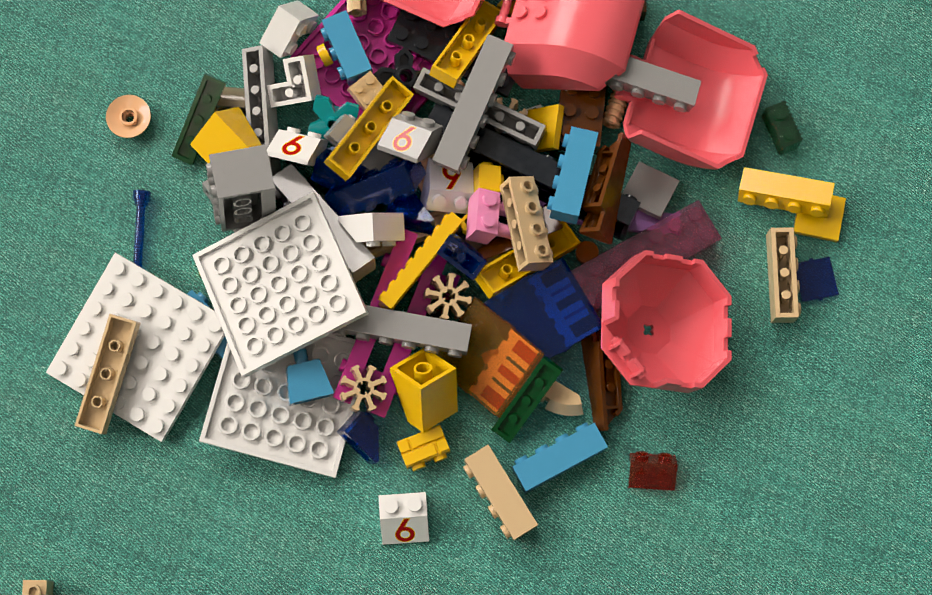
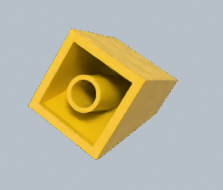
M239 107L214 112L190 145L207 163H210V154L260 146L262 144Z
M425 348L390 367V373L407 421L421 432L427 431L458 412L456 368L436 354L425 352Z

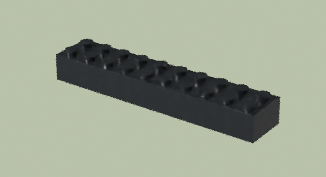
M436 103L428 118L443 126L442 139L454 111L446 105L441 106ZM485 125L484 128L480 127L477 136H479L478 143L475 149L471 148L468 153V157H470L469 162L473 163V168L475 169L482 162H491L493 165L501 166V174L504 175V181L508 177L534 176L535 184L538 187L539 200L548 204L550 196L555 197L556 189H553L552 185L555 175L560 176L561 168H557L558 162L550 155H542L529 145H521L515 142L512 137L495 132L488 125ZM588 175L585 192H586V189H587V186H588L589 179H590V176H591V175ZM621 194L613 237L624 241L641 204L630 194ZM581 208L578 219L584 221L588 212Z

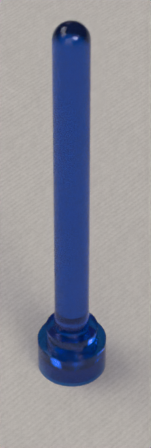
M134 190L132 200L134 205H136L133 263L142 268L145 209L148 206V202L151 201V192L147 190Z

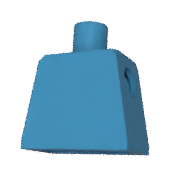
M306 348L294 352L295 364L289 365L286 368L289 406L333 396L332 386L320 359L309 361Z

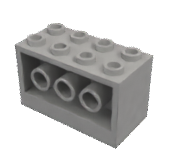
M266 144L209 155L210 163L206 164L211 204L213 205L216 225L220 224L222 232L245 228L276 211L275 185Z

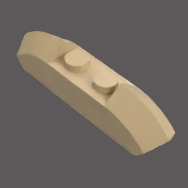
M499 348L482 354L488 368V362L493 355L500 353ZM532 366L528 368L516 385L518 389H521L535 368ZM557 381L553 383L540 401L544 402L546 400L548 404L545 409L559 415H583L580 395Z

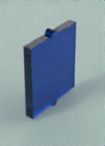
M830 257L814 260L810 258L808 261L798 263L796 275L800 283L799 294L801 302L817 299L822 301L823 298L839 295Z

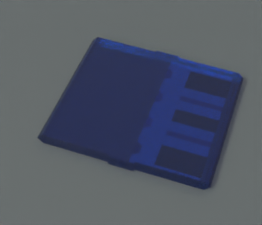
M564 258L550 264L542 271L522 278L514 286L484 302L505 340H509V332L513 328L540 351L526 372L535 368L544 356L550 359L557 354L560 355L570 349L571 346L601 330L600 318Z

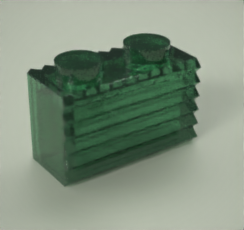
M785 101L765 108L761 116L779 155L797 149L803 140Z

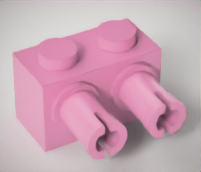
M478 188L469 198L466 240L487 245L496 236L511 239L508 224L499 222V216L506 217L504 204L500 200L499 192Z

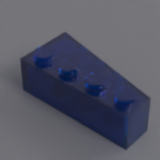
M396 157L388 161V164L384 165L381 170L378 171L375 167L364 173L360 180L356 176L330 188L324 198L338 216L354 215L362 210L369 212L376 208L377 204L384 203L386 205L395 201L398 196L404 195V197L415 193L417 191L416 188L426 175V171L421 161L418 163L406 159L398 161Z

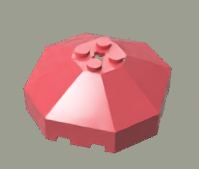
M644 250L631 257L602 283L601 349L630 385L691 393L702 389L732 360V351L728 350V338L732 337V319L728 318V307L732 305V296L704 260L683 259V256L667 253L658 255L654 254V251ZM644 325L646 327L650 326L652 328L650 331L652 335L644 334Z

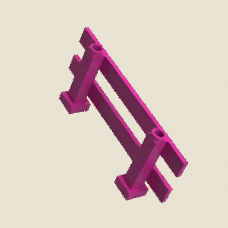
M404 229L405 241H396V246H393L391 253H385L381 266H384V271L370 306L381 308L378 306L379 296L383 291L388 290V285L393 279H397L398 272L402 268H406V263L418 234ZM444 246L418 278V285L407 313L426 315L427 311L425 308L431 303L432 299H423V293L427 288L433 291L436 290L430 284L434 277L439 275V279L446 287V276L442 275L452 248ZM457 274L453 282V288L455 289L461 277ZM449 293L442 296V298L450 300L452 297H449ZM370 338L369 341L355 340L348 360L343 358L338 371L342 372L339 383L344 375L346 378L355 381L350 370L356 365L360 366L361 376L365 378L367 373L366 363L376 339ZM394 343L383 373L375 370L370 378L373 382L385 376L387 381L384 386L379 385L376 388L379 392L387 393L385 400L380 402L373 397L372 402L376 409L370 412L382 418H385L394 394L398 396L390 373V367L409 357L412 351L411 349L401 347L402 344ZM338 383L333 398L341 401L339 395L342 392L351 391L352 388L345 385L340 386ZM353 397L346 399L344 402L350 404Z

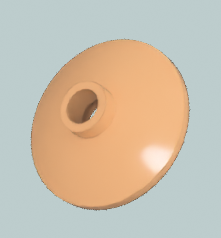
M123 95L116 98L109 105L106 112V122L109 129L115 135L122 138L139 136L148 128L151 121L149 106L143 99L135 95ZM129 116L134 117L131 122H127L126 119Z

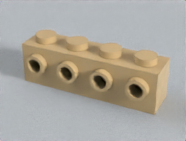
M534 176L508 177L500 185V191L518 272L542 271L553 263V252L548 241V230L543 219V208L539 202L538 187L535 184Z
M794 227L770 228L766 234L771 323H794L801 315V304L798 302L800 283L796 275L799 264L798 258H795L797 237L794 236Z
M489 445L464 459L466 464L463 466L464 471L470 479L474 477L478 483L475 488L482 499L486 497L489 501L490 506L487 508L493 518L496 519L498 517L503 525L500 529L506 539L511 537L515 541L538 526Z

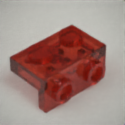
M645 451L629 454L628 488L675 491L678 467L676 456L664 452L649 454Z

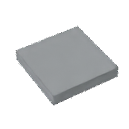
M639 161L622 194L634 196L637 201L641 202L639 211L660 220L680 180Z

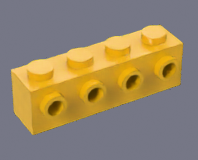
M744 167L739 187L738 202L747 205L764 206L769 209L786 210L791 213H803L814 217L828 218L835 183Z

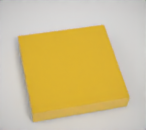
M556 104L528 110L527 117L546 125V133L536 152L540 153L559 149L565 106Z
M832 195L828 218L796 213L794 234L838 242L846 198Z

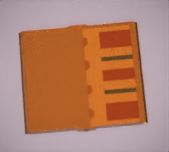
M474 297L458 321L472 324L467 356L462 355L461 358H454L448 356V352L439 351L436 355L456 368L459 387L468 394H471L495 416L500 418L542 359L544 353L521 335L508 321L503 320L482 301Z

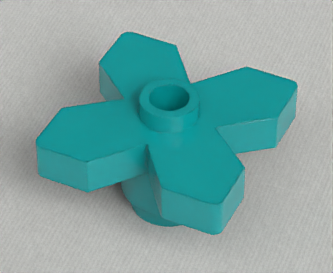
M316 95L313 111L320 119L311 122L308 131L322 134L321 139H324L325 137L323 136L341 115L350 114L357 119L360 105L346 102L341 107L334 106L330 97Z

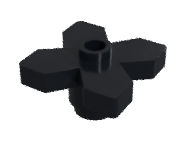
M404 47L394 55V69L381 67L373 75L382 86L393 76L411 91L422 70H414L412 68L414 56ZM400 75L405 77V82L401 80Z

